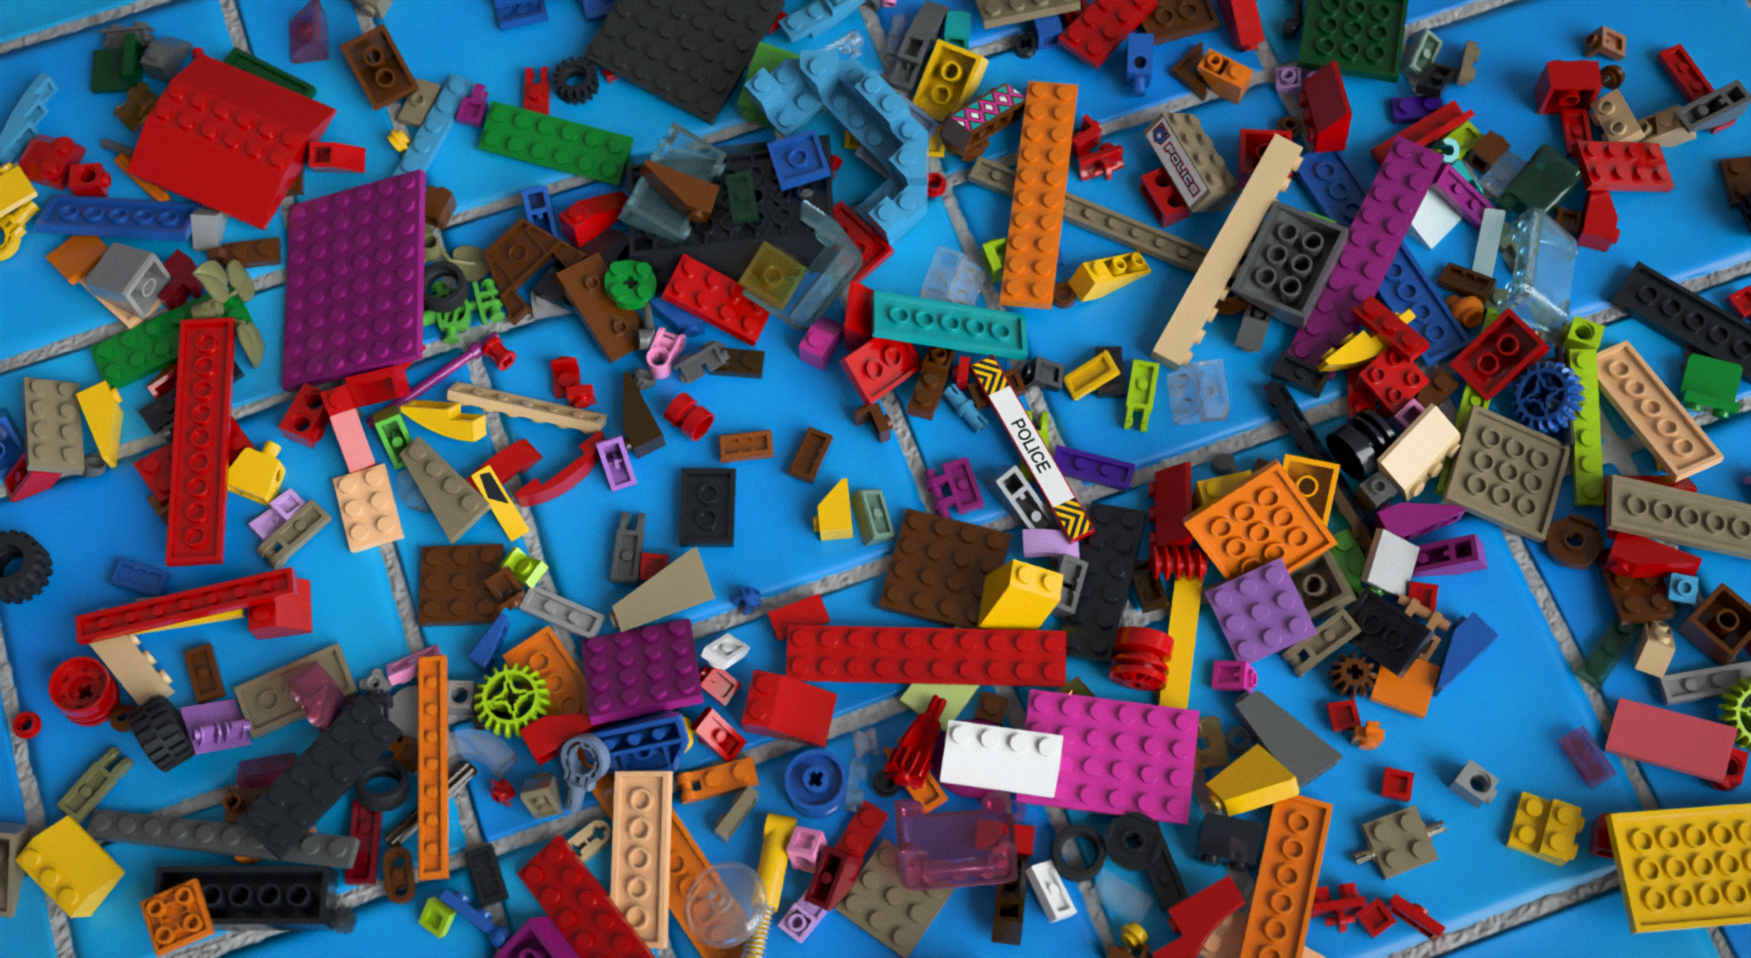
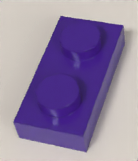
M1425 96L1391 98L1389 103L1393 125L1416 123L1443 107L1442 97L1440 99H1430Z

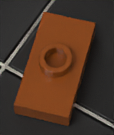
M771 430L718 436L721 464L774 458Z

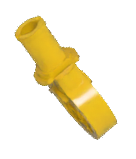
M32 200L21 205L12 214L7 213L0 217V231H3L6 236L5 242L0 246V261H4L16 253L21 243V237L27 232L25 224L41 210Z

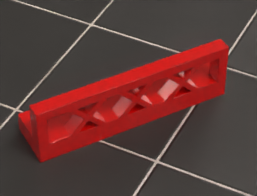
M1453 100L1369 152L1379 168H1381L1397 135L1427 147L1465 124L1475 114L1472 109L1463 113L1457 102Z

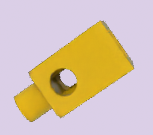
M267 440L261 452L245 448L229 468L228 491L270 508L269 503L277 498L286 472V468L276 458L281 447Z

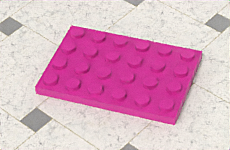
M1030 689L1025 731L1063 736L1061 760L1054 798L1017 793L1016 803L1113 816L1138 812L1149 816L1157 822L1188 825L1200 711Z

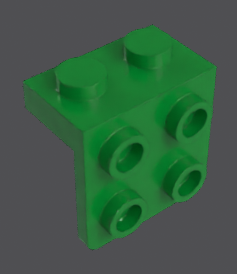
M1698 354L1689 355L1677 400L1682 406H1685V410L1698 413L1701 411L1712 413L1711 416L1720 419H1728L1738 414L1741 403L1735 402L1743 371L1742 366Z

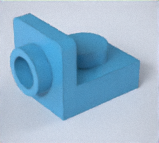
M1678 573L1669 574L1667 600L1672 601L1674 607L1679 609L1696 605L1699 578Z

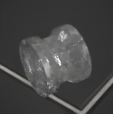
M869 727L863 732L858 730L852 731L857 758H863L868 753L872 755L879 754L874 727Z

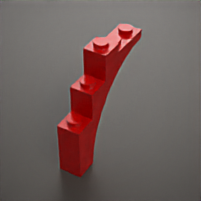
M1230 875L1168 909L1171 917L1167 921L1175 935L1181 932L1182 937L1153 952L1154 958H1198L1202 948L1217 927L1229 915L1246 904Z

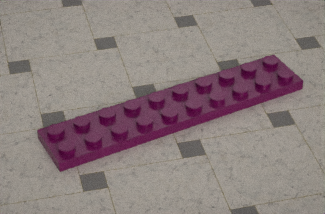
M1396 136L1348 231L1347 243L1304 330L1298 329L1287 351L1288 354L1317 367L1324 361L1321 358L1322 355L1333 347L1336 351L1343 347L1340 342L1352 332L1356 335L1361 324L1351 316V311L1368 296L1372 295L1375 297L1444 160V155L1401 136ZM1327 371L1331 373L1328 381L1332 382L1337 371Z

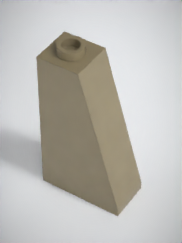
M691 548L612 606L613 612L609 613L614 629L620 627L621 632L715 599L698 548Z

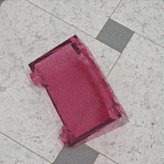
M1009 791L989 793L981 801V810L924 814V807L919 801L912 799L894 801L900 878L904 888L918 891L1003 884L1014 880L1016 877V839Z

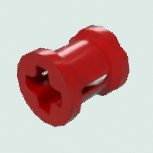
M499 337L491 338L482 348L483 355L490 357L500 371L510 368L517 358L514 351H509L502 345Z

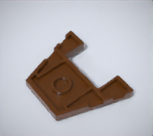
M523 218L515 222L484 251L493 279L500 290V297L508 311V318L514 325H517L532 311L531 307L517 290L554 255L557 256L566 268L588 258V255L581 250L576 249Z

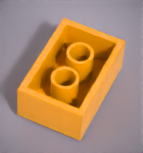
M1285 453L1282 467L1327 527L1340 464Z

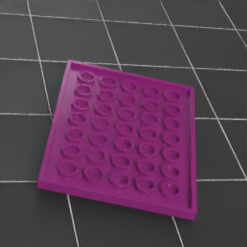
M421 169L290 205L282 389L285 391L299 390L304 383L315 386L423 359L426 173Z

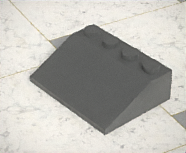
M1275 200L1231 287V291L1279 321L1304 330L1347 243L1348 228Z

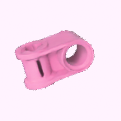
M659 327L646 355L649 372L655 379H665L671 374L673 366L684 349L686 343L685 334L677 335L666 331L665 327ZM658 361H663V362H664V363L661 364V365H655V364H654V363H656V362H658Z

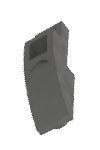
M928 0L923 4L909 27L896 55L897 62L888 81L890 86L913 93L929 52L932 53L946 20L947 11L950 10L949 7Z

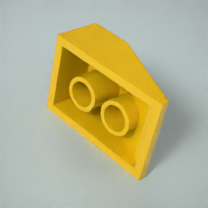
M938 39L912 102L926 110L925 112L933 119L943 122L950 112L954 113L964 104H969L980 85L989 61L981 55Z

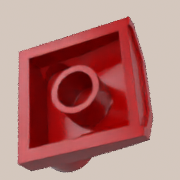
M41 134L30 140L19 159V166L31 182L63 192L69 182L70 165L79 164L86 153V149L82 145L76 144L70 137L55 138Z

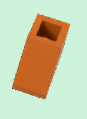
M1210 48L1197 66L1198 72L1215 94L1237 105L1248 90L1254 71Z

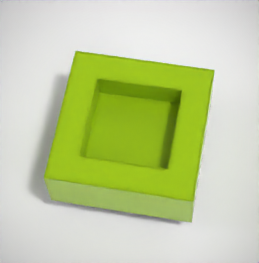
M434 896L427 900L418 923L440 939L447 935L456 911Z

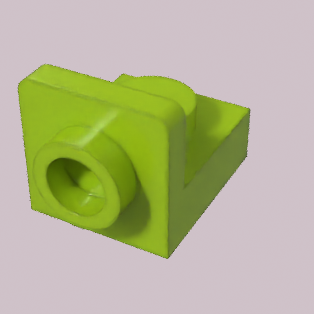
M1006 238L991 239L982 245L981 258L991 282L1002 279V270L1004 269L1002 255L1006 254Z
M513 547L499 566L502 569L509 565L520 583L532 589L548 569V566L543 561L527 556L518 547Z

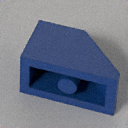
M654 297L650 300L653 314L678 335L685 334L686 337H696L700 334H705L704 320L661 297Z

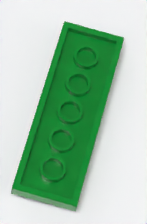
M491 101L478 149L621 187L635 139L622 134Z
M227 285L228 293L232 292L234 289L232 285ZM238 293L229 298L227 302L222 303L224 314L220 318L234 317V319L244 320L246 324L249 322L254 323L245 302L241 300ZM210 294L89 347L103 381L106 380L111 388L116 387L120 389L171 364L177 363L180 320L193 319L191 313L192 305L210 299Z

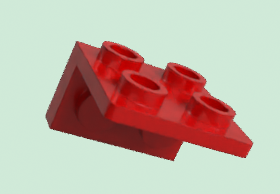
M1387 347L1358 373V377L1379 400L1378 403L1381 406L1375 412L1383 419L1394 415L1430 382L1413 361L1409 364L1390 347Z

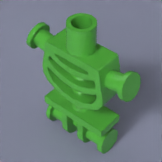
M493 278L485 279L481 282L482 288L485 289L484 292L480 291L477 281L473 282L476 299L473 301L466 299L464 304L454 311L437 313L429 309L424 310L423 327L438 323L442 334H446L443 342L453 345L459 342L456 332H463L470 327L472 311L479 310L484 326L489 325L486 315L488 312H491L489 318L492 322H499L505 319V313L501 312L503 307L502 301L498 299L500 292L496 290L495 286L497 283ZM437 281L431 285L432 292L436 293L432 297L443 298L449 296L456 288L446 290V283L444 281Z

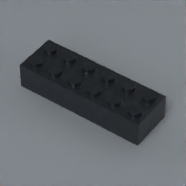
M157 866L153 896L191 879H198L215 931H333L338 872L332 867Z

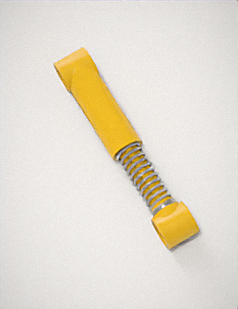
M768 813L763 836L764 841L749 903L753 910H751V920L748 922L750 925L747 927L749 930L746 931L747 935L745 936L746 940L744 941L745 945L743 946L744 950L742 951L743 955H741V958H763V955H765L764 950H766L765 945H767L768 931L771 929L769 926L772 924L770 921L773 919L771 916L778 910L789 858L786 849L797 826V817Z

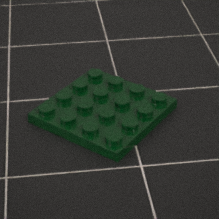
M1306 0L1297 68L1319 71L1331 61H1337L1340 74L1397 83L1408 0Z

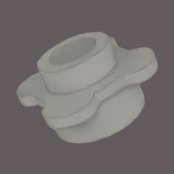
M374 669L367 679H362L359 683L360 689L366 690V692L382 689L384 693H388L393 687L389 679L383 676L381 669Z

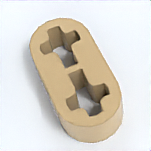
M595 820L567 842L571 847L575 846L578 849L587 844L580 850L582 854L580 859L585 864L609 845L613 834L610 826L605 821ZM596 828L600 831L606 829L603 832L604 839L595 838L590 843L588 842L595 836L593 831Z

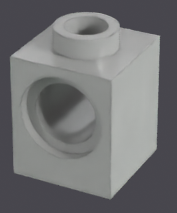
M448 680V715L472 716L477 714L474 706L478 702L474 700V695L481 692L477 689L475 681ZM460 694H468L464 702L456 703V698Z
M1470 759L1451 783L1449 789L1478 809L1484 802L1489 805L1496 796L1498 790L1494 787L1499 779ZM1470 780L1479 782L1482 786V791L1474 790L1471 787Z

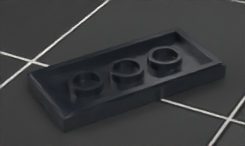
M609 227L579 250L587 254L588 257L599 252L610 269V265L613 262L620 261L629 251V236ZM573 243L570 244L571 246L575 247L576 249H579V248H577ZM557 259L533 288L534 295L577 314L554 278L556 273L566 269L563 263Z

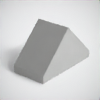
M201 206L190 214L193 250L195 252H207V249L221 248L228 216L206 206Z

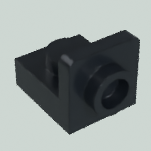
M1036 356L1022 368L1021 378H1023L1025 388L1029 389L1031 386L1036 385L1054 392L1060 391L1063 384L1065 365Z

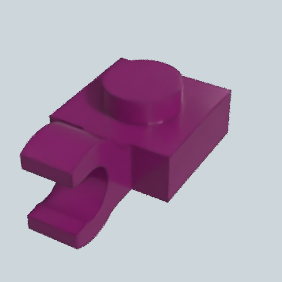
M476 83L471 98L463 97L456 116L458 123L478 128L482 127L489 108L486 102L488 98V91H485L486 85Z

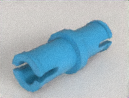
M952 384L951 387L949 386L942 395L957 410L956 414L960 418L963 417L977 434L988 426L989 421L975 408L974 401L972 399L968 400L956 384Z

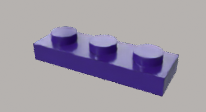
M1057 445L1054 460L1065 477L1129 492L1136 464Z

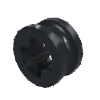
M1021 34L1015 39L1014 51L1019 58L1029 59L1035 55L1037 41L1034 36ZM1021 44H1022L1023 46H1026V45L1029 44V45H1030V48H1028V47L1021 48Z

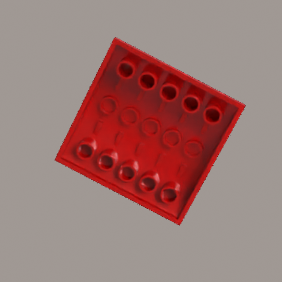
M202 54L172 78L144 123L127 173L264 231L309 158V142H319L337 110Z

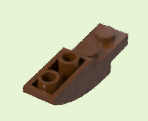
M929 346L923 361L922 371L907 407V414L933 420L936 409L939 408L942 400V394L945 391L957 350Z

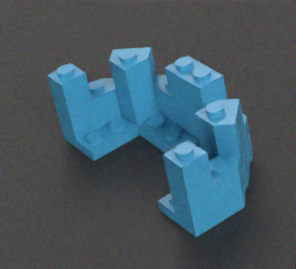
M800 50V59H785L770 74L762 68L744 84L753 106L784 138L793 136L819 110L825 107L891 175L855 209L856 213L891 247L927 214L930 147L928 132L910 114L909 105L874 69L869 72L858 60H840L837 50Z

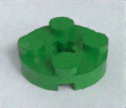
M623 260L615 261L610 265V269L606 272L604 279V292L608 299L610 297L616 302V306L626 310L641 309L655 296L657 280L648 263ZM632 281L636 285L633 286V289H629L628 285L623 283Z

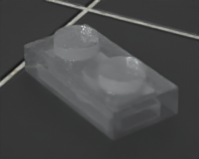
M1508 150L1477 183L1482 187L1484 194L1496 202L1521 177L1529 164Z
M1105 869L1089 894L1092 898L1139 925L1154 901V898Z

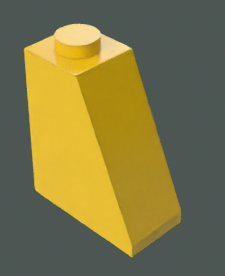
M1258 743L1206 783L1209 793L1207 799L1211 806L1217 811L1221 809L1229 817L1295 797L1300 793L1296 777Z

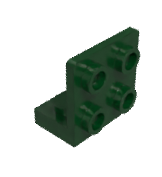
M125 33V40L121 44V48L94 51L91 84L93 94L142 91L143 66L140 61L144 55V48L135 33Z

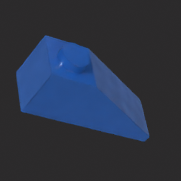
M546 185L521 191L528 222L559 239L549 187ZM554 255L545 265L555 263L558 259L557 256Z
M1475 612L1467 619L1462 615L1451 626L1454 631L1448 638L1440 664L1441 667L1432 693L1435 698L1492 645L1499 636Z

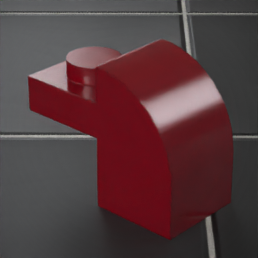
M177 249L163 263V266L172 277V281L157 296L168 311L184 305L190 295L195 299L200 298L204 291V285L192 275V272L197 268L196 264L189 256Z

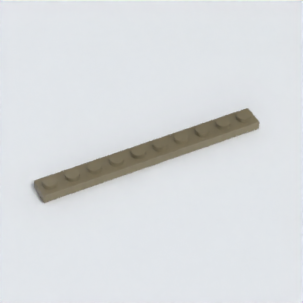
M979 156L969 174L968 181L1013 199L1016 171ZM1066 192L1063 220L1193 274L1197 273L1209 252L1208 249Z

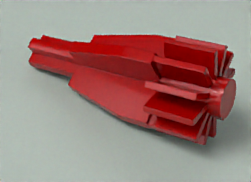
M933 695L925 714L922 713L916 717L903 734L898 749L893 748L885 764L884 772L888 773L887 778H893L896 785L904 786L905 789L910 785L914 790L917 787H923L932 766L930 761L941 727L939 719L947 703L945 698Z

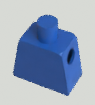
M1128 34L1125 49L1124 86L1130 87V95L1133 97L1145 96V88L1150 85L1153 68L1154 34Z

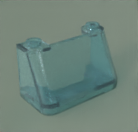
M673 122L661 138L649 160L710 183L714 176L719 178L725 169L726 164L723 163V160L727 154ZM642 175L639 177L617 219L625 224L676 243L680 239L685 241L692 227L688 226L690 220L687 216L682 215Z
M1530 206L1508 228L1507 237L1513 238V242L1518 243L1513 280L1506 285L1509 295L1506 301L1500 300L1498 302L1497 313L1501 315L1509 307L1526 324L1554 333L1561 326L1567 324L1570 319L1569 303L1575 257L1577 256L1579 246L1576 239L1547 213L1539 208Z

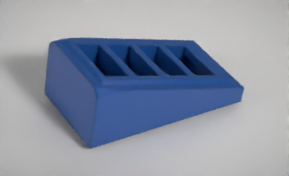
M503 613L496 618L468 654L471 663L487 675L490 674L511 625L507 616Z

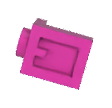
M1214 661L1211 687L1215 691H1242L1243 693L1248 691L1249 694L1253 693V687L1257 685V672L1247 661Z

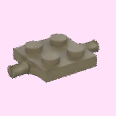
M1415 805L1365 823L1360 827L1366 839L1367 849L1352 853V859L1364 856L1353 862L1355 865L1372 860L1378 867L1383 880L1436 861L1439 858L1432 844V836L1446 832V826L1434 829L1444 825L1442 820L1426 826L1421 820Z

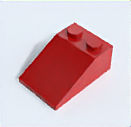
M1508 307L1449 364L1488 402L1516 380L1519 374L1526 372L1527 367H1532L1550 350V347Z
M754 669L741 721L743 731L826 748L838 695L780 674Z

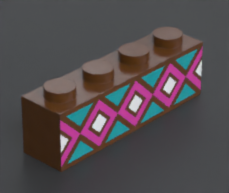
M1006 83L997 88L994 87L987 94L978 96L973 102L964 104L954 113L950 112L943 121L945 126L941 136L961 151L966 152L1019 120L1025 108L1026 97Z

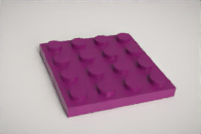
M690 618L581 640L591 725L704 703Z

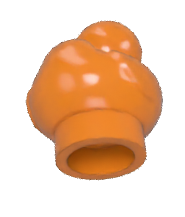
M1451 295L1445 300V303L1460 325L1473 328L1482 322L1484 305L1476 296L1460 298L1457 295Z

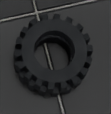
M10 530L9 534L5 531L0 532V601L2 600L6 604H11L12 601L15 604H22L23 599L28 602L33 600L34 594L40 595L43 592L41 588L48 586L50 581L47 577L53 574V570L50 568L53 562L49 558L50 554L32 536L23 531L19 533L17 530ZM23 557L20 569L11 576L3 577L5 567L12 560Z
M158 695L128 713L129 724L137 741L148 758L161 771L166 773L195 756L181 715L164 696Z

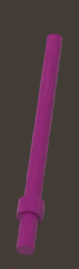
M494 331L480 342L475 341L468 346L467 351L410 390L411 395L396 399L382 410L396 404L400 409V406L418 398L472 359L480 358L483 355L482 348L485 343L493 337H499L498 334ZM373 416L365 421L371 430L376 427Z

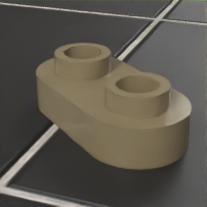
M1467 40L1465 43L1456 85L1466 87L1468 82L1473 83L1476 68L1472 66L1473 62L1477 63L1481 48L1477 47V42Z

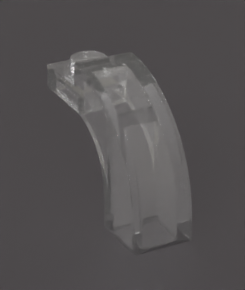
M464 729L448 733V768L460 761L474 760L484 764L500 779L520 760L503 740L491 733L476 729ZM417 770L416 772H414V774H415L417 777H418V770Z

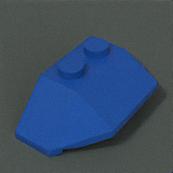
M669 710L620 720L588 732L600 738L606 745L610 754V766L607 773L615 776V771H676L690 741L682 714ZM583 749L587 763L594 766V761L598 759V756L593 758L589 751Z

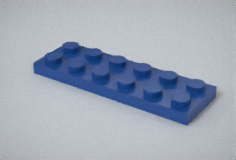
M53 194L34 225L36 231L41 233L181 242L187 241L191 235L190 214L200 208L201 204Z

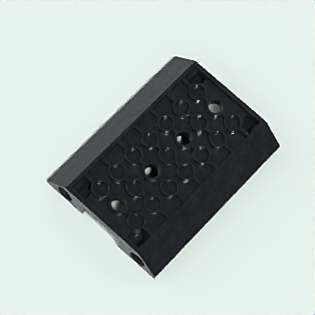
M830 134L818 137L831 176L784 191L781 190L767 147V143L773 141L631 156L627 164L630 260L646 262L651 266L657 280L656 290L666 288L683 254L690 256L736 282L840 271L837 224L833 202V167ZM645 159L720 186L706 223L694 222L689 220L687 216L682 215L640 174ZM804 189L814 191L809 197H802L800 195ZM755 194L762 196V199L757 203L749 201L750 197ZM654 205L661 207L659 212L655 214L648 213L649 208Z

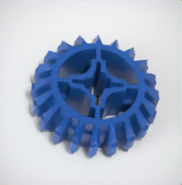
M1547 361L1546 364L1537 362L1536 369L1529 366L1527 367V375L1519 374L1522 381L1520 384L1513 383L1514 387L1517 388V392H1513L1510 395L1516 401L1510 405L1512 408L1517 409L1514 415L1521 419L1522 425L1529 426L1535 431L1540 430L1542 433H1548L1549 429L1553 432H1558L1559 425L1564 428L1568 427V419L1577 420L1573 413L1575 410L1582 411V407L1578 405V402L1584 401L1585 398L1579 393L1585 390L1583 385L1578 384L1581 378L1576 374L1574 375L1572 368L1566 367L1561 362L1556 364L1553 361ZM1550 378H1560L1564 387H1554V384L1550 382ZM1531 407H1541V410L1545 412V416L1537 417Z

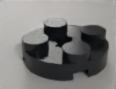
M1138 812L1126 813V815L1114 819L1109 824L1105 833L1107 856L1117 867L1126 871L1136 872L1149 869L1151 865L1156 863L1162 852L1163 838L1160 829L1152 818ZM1138 835V841L1142 845L1130 849L1129 844L1125 842L1126 838Z

